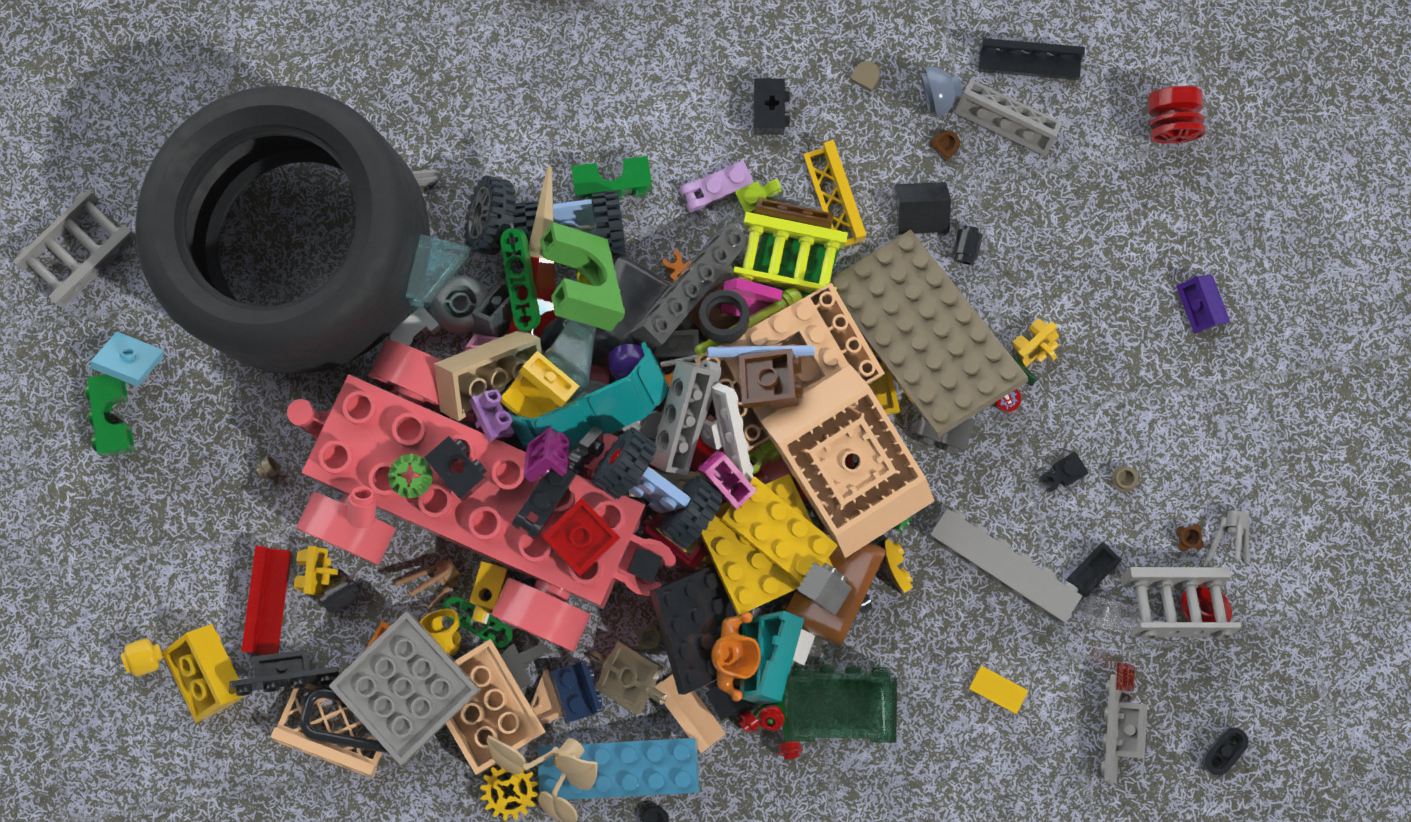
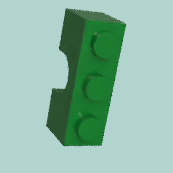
M648 156L622 159L623 173L618 179L612 181L605 180L599 175L597 163L571 166L576 201L592 199L593 204L592 193L618 190L619 200L625 195H632L635 198L647 196L648 192H652Z
M107 374L87 377L88 385L85 386V395L91 404V411H88V419L90 425L94 427L95 436L91 438L93 450L97 451V454L102 457L135 452L132 427L126 423L112 424L109 418L110 411L114 405L128 402L126 382Z

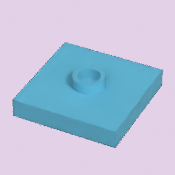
M116 332L91 360L90 368L139 387L163 358L164 350Z

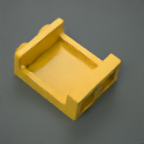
M536 351L520 369L519 375L509 389L501 396L500 402L517 416L536 418L565 405L579 388V385L541 353Z

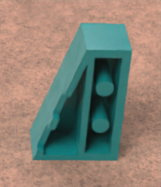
M781 611L753 617L750 623H742V635L755 639L761 651L759 667L755 674L750 678L740 679V691L743 693L742 699L759 705L782 701L804 618Z

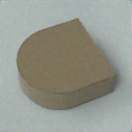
M861 62L855 68L849 81L872 92L879 80V68L873 62Z

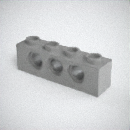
M677 360L655 440L656 452L649 464L665 472L688 476L716 371L699 364Z

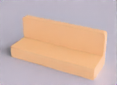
M673 674L655 686L656 689L667 695V699H664L666 700L664 704L689 738H697V749L700 753L725 735L723 728L695 691L686 695L678 694Z

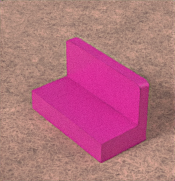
M734 278L724 282L723 290L737 292L745 299L749 306V316L769 306L771 303L781 301L782 290L741 278ZM721 304L720 311L722 313L740 317V312L735 306Z

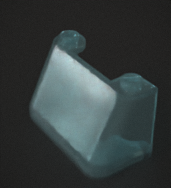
M422 234L419 235L410 279L404 298L409 299L408 304L412 305L411 308L414 309L415 306L424 308L425 304H431L469 259L471 247Z

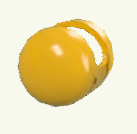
M454 609L436 610L421 619L420 623L450 656L459 650L461 635L456 630H458L460 624L458 614ZM448 616L453 618V625L450 628L443 627L442 617Z

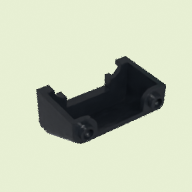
M620 255L617 258L614 269L616 271L622 304L625 309L624 317L612 331L593 326L588 346L587 363L610 369L609 354L615 347L624 344L641 346L629 333L672 284L630 258ZM655 348V349H653V350H651V351H652V353H653V355H654V357H655V359H656V361H657V363H658L659 357L655 356V353H656V348Z

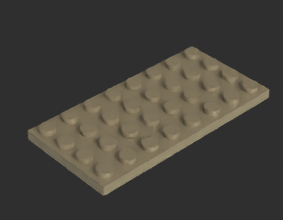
M911 229L830 279V283L837 287L838 295L865 341L938 438L1028 382V376Z

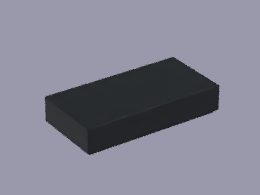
M1102 541L1066 580L1077 587L1078 592L1083 597H1087L1122 559Z

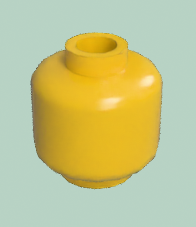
M144 638L127 644L124 647V653H121V658L127 674L132 673L135 677H140L158 670V660L163 659L159 644L153 645L150 639Z

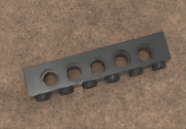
M733 223L718 230L629 334L640 345L645 342L651 350L661 346L748 244V238Z

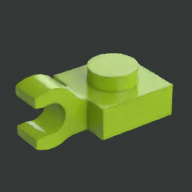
M778 178L768 182L763 187L756 181L735 191V194L744 213H754L758 198L767 199L782 192V187Z
M771 439L759 445V449L748 452L749 460H753L756 463L753 466V474L760 471L762 463L765 464L770 460L775 462L782 458Z

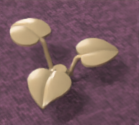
M490 735L487 736L488 748L494 761L501 768L513 774H520L522 769L528 770L554 755L555 759L553 762L562 771V774L552 791V795L545 791L539 794V804L549 817L558 822H577V811L567 800L558 797V790L566 775L569 782L581 790H590L596 781L598 768L597 762L579 759L584 753V748L578 741L568 738L560 749L554 747L550 752L536 760L525 763V758L517 750Z

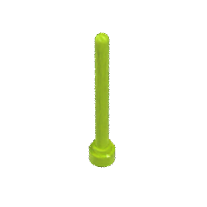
M793 286L782 292L781 301L774 302L749 316L750 323L748 329L803 299L798 289ZM708 339L695 347V353L703 355L707 352L708 347H717L722 343Z

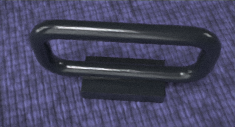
M317 688L306 696L300 716V728L307 738L382 753L388 752L377 740L314 729L310 724L314 703L320 698L342 700L331 688Z

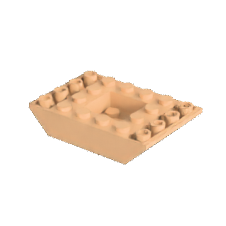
M832 283L749 328L740 339L717 346L814 345L815 356H795V358L800 357L802 373L797 374V382H802L803 394L849 365L855 369L868 385L885 374ZM706 352L694 359L696 364H700L703 360L719 363L721 375L718 383L735 390L738 396L739 413L743 420V432L749 447L748 451L770 440L760 421L780 408L772 409L771 405L751 408L743 407L739 357L708 358Z
M851 365L804 393L803 398H798L799 405L780 408L760 421L831 538L838 544L837 547L844 558L934 502L926 477L869 385ZM851 453L855 454L859 460L858 466L852 470L845 465V458Z

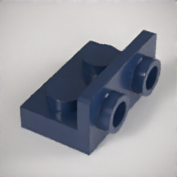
M585 660L549 673L565 724L602 711V698L600 693L595 690L593 684V670L589 665L587 666Z

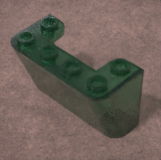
M804 665L792 666L787 679L788 742H815V738H867L869 743H897L896 675L891 670H888V667L873 666L872 671H861L860 666H845V671H835L834 666H819V670H810L808 666Z

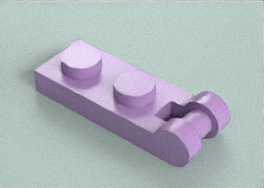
M743 160L698 181L685 184L679 188V192L682 197L686 198L688 203L686 207L689 213H692L735 194V191L754 183ZM701 190L703 197L697 199L694 192Z

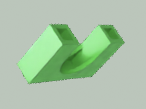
M552 222L540 239L543 258L576 269L592 285L564 278L551 296L555 316L612 331L617 323L622 321L625 309L622 304L608 239Z

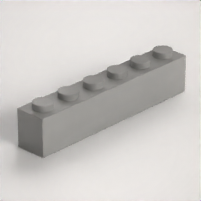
M948 508L928 536L930 540L1060 625L1066 623L1082 598V595L1077 593V587L1067 581L1063 584L1055 579L1056 574L1046 567L1040 569L1032 564L1034 560L1022 552L1019 554L1015 553L1010 549L1011 545L1001 538L995 540L988 535L989 531L978 523L972 525L965 520L966 516L957 509L953 508L952 511Z

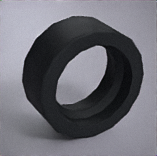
M717 290L709 294L701 303L699 309L700 327L709 339L718 343H732L746 333L750 323L749 306L745 299L737 292ZM719 304L733 305L740 312L739 323L730 329L721 330L715 328L709 321L710 310Z

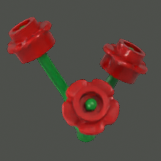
M786 686L781 702L764 704L753 714L748 709L742 714L739 712L738 716L740 719L737 723L746 733L750 731L757 733L756 729L759 726L770 731H777L782 725L786 743L779 744L780 752L777 754L778 756L783 755L784 760L799 758V752H802L803 748H801L799 740L791 741L786 706L784 704L786 700Z

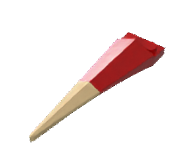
M550 165L546 170L529 242L541 321L537 328L526 332L539 338L544 326L549 321L557 318L551 298L556 290L555 262L543 258L540 239L553 222L552 167ZM521 285L519 287L518 297L522 300H526L528 297V289L525 286ZM530 303L520 305V308L530 307ZM513 314L508 334L520 330L515 326ZM526 315L523 317V322L532 321L531 316Z

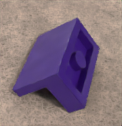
M1213 275L1197 276L1176 286L1194 334L1230 322Z

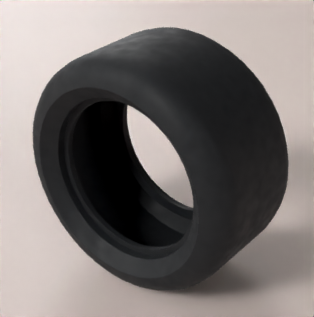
M263 86L234 92L204 106L186 119L162 145L146 173L140 190L135 222L136 245L144 276L151 291L169 316L186 332L225 355L248 366L276 373L302 374L335 368L357 359L380 344L395 330L414 304L427 271L430 255L431 237L426 203L414 174L403 158L372 124L353 108L320 92L292 86ZM291 163H321L344 171L354 192L356 227L350 249L338 270L317 290L296 301L275 306H254L240 303L225 281L219 255L222 226L231 205L238 195L260 175L279 166Z

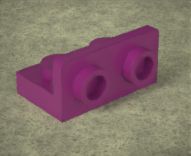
M550 426L528 443L523 476L530 482H533L539 476H545L551 468L560 476L567 473L570 446L567 437Z

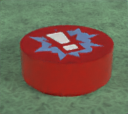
M1015 389L996 401L995 405L1002 412H1013L1021 404V394Z

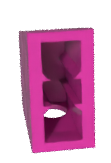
M714 452L698 467V471L704 478L722 493V498L736 509L757 491L726 454L722 452ZM739 485L738 489L730 494L731 489Z

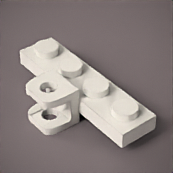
M717 383L711 388L717 420L713 422L704 421L700 432L701 438L706 445L716 450L723 447L726 456L750 482L753 478L754 470L749 460V447L744 436L743 420L737 404L738 396L733 388Z

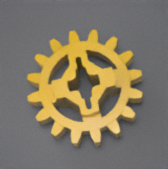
M492 767L493 775H484L483 777L488 781V784L480 786V789L486 791V795L480 797L481 800H488L489 802L485 809L494 808V817L503 813V820L505 821L508 820L510 814H512L515 820L519 819L518 812L520 811L527 815L528 810L526 807H535L536 805L531 800L532 797L539 796L538 792L533 791V787L539 785L538 782H531L530 780L534 773L526 774L525 770L522 769L520 774H513L510 780L503 781L498 777L508 771L503 768L498 770ZM522 779H524L527 785V795L521 789L520 783ZM513 784L514 792L520 797L511 795L506 798V791L500 785L510 786ZM492 787L498 792L499 799L497 803L492 795ZM512 801L522 804L515 809H505L509 802Z

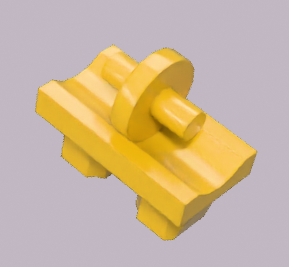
M1037 319L1029 328L1030 332L1035 336L1030 342L1022 335L1012 342L1013 349L1019 355L1022 365L1027 367L1035 359L1039 363L1045 358L1051 362L1057 359L1054 350L1059 346L1055 341L1059 338V334L1056 331L1058 327L1055 323L1051 321L1047 324L1041 319Z
M308 546V549L297 552L298 565L306 566L305 576H296L294 589L303 591V594L319 596L323 593L325 585H329L330 575H338L337 569H331V558H327L328 549Z

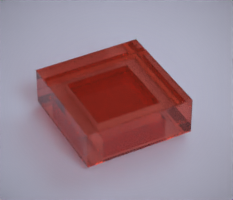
M1117 663L1116 690L1133 692L1135 679L1134 665Z

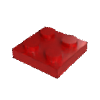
M583 498L542 535L547 543L580 577L621 539Z

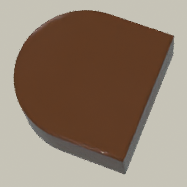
M945 130L930 140L929 144L946 162L958 151L960 139L955 132Z

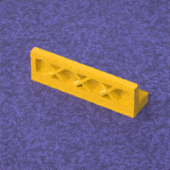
M834 140L824 142L823 148L805 153L803 157L822 211L829 212L828 207L831 201L842 205L843 213L839 219L833 216V221L837 222L834 228L832 223L831 229L837 230L840 224L850 229L853 238L847 239L846 247L865 241L866 232ZM824 154L827 165L822 172L813 167L811 158ZM828 168L830 170L831 176L826 174ZM815 173L821 175V177H820L819 180L817 179V176H816ZM824 177L834 182L835 189L832 195L821 191L820 183ZM836 192L838 193L839 199L834 197ZM824 197L829 199L827 204L825 203ZM844 215L848 223L842 221Z

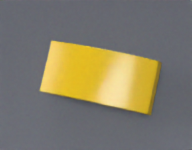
M887 539L883 543V548L887 550L884 556L885 562L896 587L903 595L913 588L910 583L913 579L904 568L900 570L897 567L905 560L902 556L905 553L897 541L892 543L890 539Z

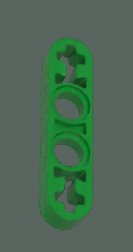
M519 228L508 229L502 233L501 248L513 319L518 329L529 331L539 326L541 316L528 239L523 230ZM513 236L518 237L519 241L517 243L510 244V238H513ZM521 251V254L511 256V252ZM516 259L521 260L524 264V270L521 274H517L513 269V263ZM521 285L528 289L526 300L518 297L517 290ZM530 303V307L520 308V305ZM526 315L531 316L532 321L523 322V317Z

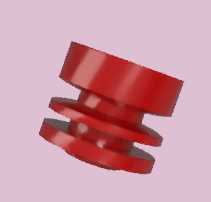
M1173 86L1156 90L1148 95L1149 114L1156 117L1150 121V128L1152 129L1150 135L1153 142L1178 144L1204 137L1206 134V129L1203 125L1205 117L1198 113L1204 108L1203 94L1200 88L1194 86Z

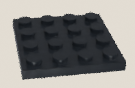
M711 563L650 590L677 691L681 695H686L717 679V669L714 667L711 659L712 649L716 641L721 638L723 620L728 617L737 616L715 566ZM742 624L738 628L740 635H742Z

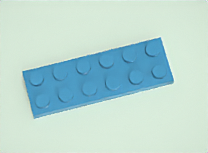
M697 738L581 744L584 748V753L579 759L598 763L596 781L590 790H581L572 785L566 775L558 790V797L570 800L700 793ZM562 745L537 747L538 758L550 752L554 747L560 749ZM554 755L538 764L539 794L545 791L552 795V791L562 774V771L553 762L555 759Z

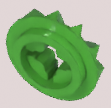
M408 454L399 456L391 464L388 478L391 488L398 495L405 498H416L429 489L433 473L431 466L423 457ZM411 465L413 472L422 475V477L413 478L409 487L407 479L399 475L408 473V468Z

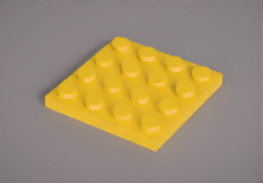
M790 474L765 484L812 523ZM725 502L719 505L720 508L715 512L714 519L708 523L707 529L701 532V538L737 616L800 587V584L720 520L731 504ZM828 558L825 563L833 567L830 559Z

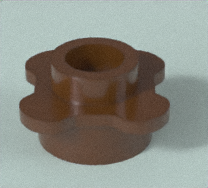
M1198 524L1187 528L1179 526L1176 529L1175 533L1179 537L1178 548L1180 551L1186 552L1188 549L1193 548L1200 550L1204 547L1201 533L1202 528Z

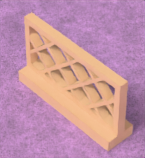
M308 683L303 688L312 691L320 687ZM301 688L293 689L277 728L275 727L272 732L271 739L276 743L373 779L382 752L376 751L374 758L370 759L362 756L360 748H356L357 754L349 751L354 749V747L341 748L337 744L315 741L301 733L300 727L293 730L285 726L289 716L298 712L301 715L303 707L300 706L297 699ZM320 698L314 703V705L317 704L322 717L310 722L311 726L324 721L328 732H332L327 720L342 714L347 727L333 733L342 734L349 731L350 735L354 736L352 729L363 724L361 721L349 724L345 712L350 709L347 706L342 707L340 702L344 703L343 701H337L340 710L326 716L320 703L327 699ZM294 703H296L297 708L292 710ZM373 735L370 736V737H368V738H366V739L377 740Z

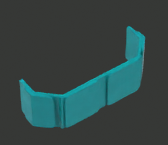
M645 342L641 343L645 356L629 376L536 418L517 416L508 408V413L513 420L511 426L524 449L527 451V444L551 426L557 432H561L567 437L570 443V452L579 448V442L594 426L604 430V434L612 433L653 413L652 410L655 406L659 405L667 396L669 385L651 349L647 347Z

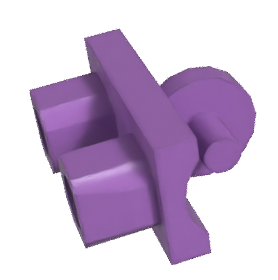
M497 389L472 396L469 400L478 419L475 424L477 430L484 431L488 442L501 437H512L514 434L511 426L513 420L510 414L503 410L500 403L502 397Z

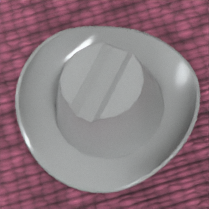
M464 275L447 278L441 281L432 292L430 300L432 314L438 324L449 332L457 334L471 332L476 328L471 314L489 296L486 287L475 278Z

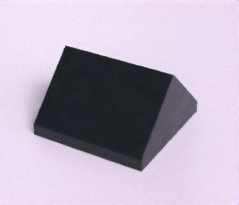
M946 182L895 184L898 235H902L910 229L914 234L950 232L951 198Z

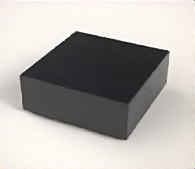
M636 547L627 573L653 583L663 557Z

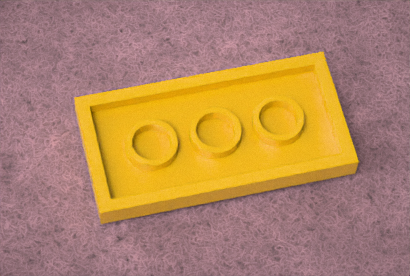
M754 477L750 483L757 491L738 509L731 505L720 520L800 584L804 582L803 578L807 577L806 573H809V568H812V564L816 563L822 567L838 544Z

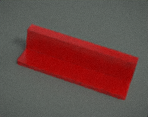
M255 545L241 652L263 655L277 654L279 652L292 554L289 550L270 549L266 546Z

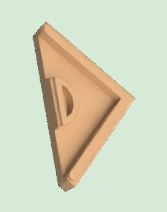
M548 669L543 671V675L530 703L542 725L563 716Z

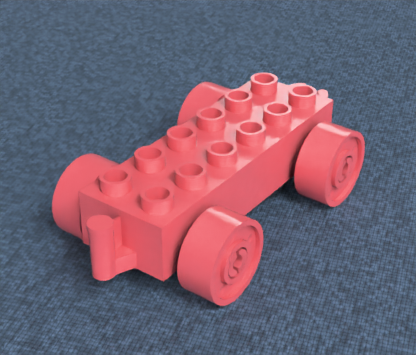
M385 339L368 374L370 379L391 390V393L348 374L331 411H317L311 406L310 402L304 399L295 400L288 406L287 417L290 422L299 426L306 433H310L317 440L301 473L313 481L343 494L340 501L313 491L296 529L357 557L380 565L396 528L376 518L371 526L357 528L352 526L347 519L348 498L352 490L361 486L368 487L373 490L376 496V509L536 579L537 582L533 588L507 578L491 616L564 649L575 652L591 616L587 612L566 603L569 595L604 609L615 582L626 585L636 595L651 597L650 590L662 584L655 580L651 583L627 573L636 547L663 557L661 564L666 567H673L676 563V558L670 548L661 541L643 539L636 536L647 513L645 504L627 496L614 499L592 483V477L595 475L594 471L599 466L598 463L604 458L605 452L611 448L612 443L618 440L617 436L609 433L603 435L605 447L599 457H595L589 465H584L583 469L579 472L584 475V478L579 475L575 477L536 539L528 536L529 532L524 529H517L512 526L514 518L522 509L541 477L539 476L533 482H530L523 476L526 452L497 439L488 442L485 434L423 407L426 406L440 412L434 363L441 360L411 346ZM448 436L453 441L459 438L469 449L466 456L472 462L477 459L487 470L483 475L488 481L463 502L432 466V483L424 494L416 498H405L398 495L391 488L388 478L391 464L399 456L414 454L424 458ZM574 449V450L570 451V452H569V455H570L573 451H577V449ZM455 461L451 466L452 473L459 474L463 472L465 462ZM651 464L647 465L651 469H657V467ZM411 465L408 468V473L399 475L407 479L409 487L413 478L422 477V475L413 472ZM583 498L621 539L580 577L547 543L542 535ZM532 512L527 517V519L534 523L539 518V516Z

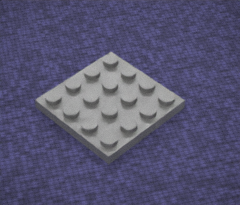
M410 611L402 614L329 685L400 766L404 765L481 690Z

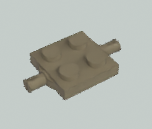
M617 641L612 653L608 657L597 650L592 653L594 656H591L590 659L602 666L601 676L595 688L634 714H641L649 698H652L660 705L666 701L664 699H667V695L655 688L656 681L663 669V666L624 641Z

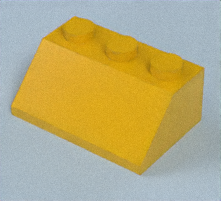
M213 624L187 632L162 652L195 723L220 712L245 697L237 696L236 693H229L230 681L240 679Z

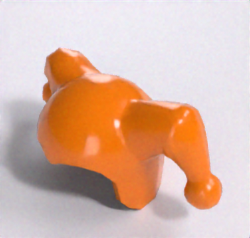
M749 611L723 620L721 638L716 641L711 653L713 665L717 669L718 688L731 695L734 701H740L743 693L735 689L733 679L750 678L758 669L761 659V651L756 640L739 634V626L743 622L750 623L753 619Z

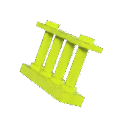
M746 212L743 228L748 229L750 234L743 268L734 267L733 278H741L751 282L787 289L793 286L798 291L812 294L830 284L836 251L839 248L844 249L848 233ZM763 232L773 234L775 238L768 273L753 270L759 237ZM788 238L798 239V242L801 243L794 278L778 275L785 240H788ZM814 243L823 244L824 248H826L819 284L804 281L810 247Z

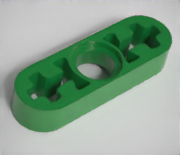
M451 597L444 603L443 609H450L449 605L451 603L456 605L457 602L461 603L460 609L468 612V608L473 609L468 614L465 624L461 622L465 617L458 614L461 627L485 641L491 639L497 648H505L511 644L513 632L504 623L489 615L484 628L474 630L471 626V619L475 606L459 597ZM446 616L448 619L454 622L453 618ZM491 621L496 623L492 627L495 630H506L505 635L508 637L506 641L495 642L497 637L490 632L488 637L483 635L490 628Z

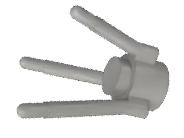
M1228 511L1227 518H1221L1220 527L1206 556L1203 567L1209 566L1226 528L1228 529V534L1236 536L1235 560H1240L1243 536L1244 563H1249V514L1241 511Z

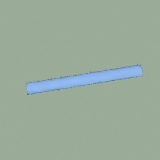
M815 346L708 347L707 355L708 358L739 357V355L792 348L795 356H815Z

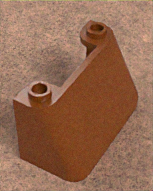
M819 528V530L832 539L826 528ZM870 542L844 558L838 547H836L829 556L833 568L848 578L845 583L852 588L836 615L812 602L800 593L798 588L791 600L785 599L779 612L785 611L804 618L803 630L839 648L847 636L887 550Z

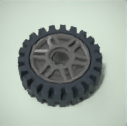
M483 176L477 182V186L473 190L474 194H471L470 197L471 203L467 207V210H469L465 216L467 222L464 224V230H466L464 233L465 243L471 251L496 255L502 249L501 236L505 230L512 228L510 224L514 220L512 214L515 212L516 207L513 205L516 202V196H514L515 189L510 181L492 176Z

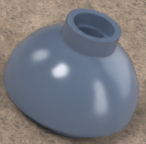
M934 66L925 67V73L921 74V81L929 113H934L935 117L938 118L945 115L952 108L956 97L963 95L958 75L951 77L941 68Z

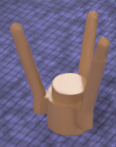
M450 559L446 562L441 560L431 567L395 581L394 584L398 586L434 572V577L409 592L410 596H414L438 580L442 586L447 583L444 589L428 605L427 610L431 611L453 587L458 585L456 579L461 577V574Z

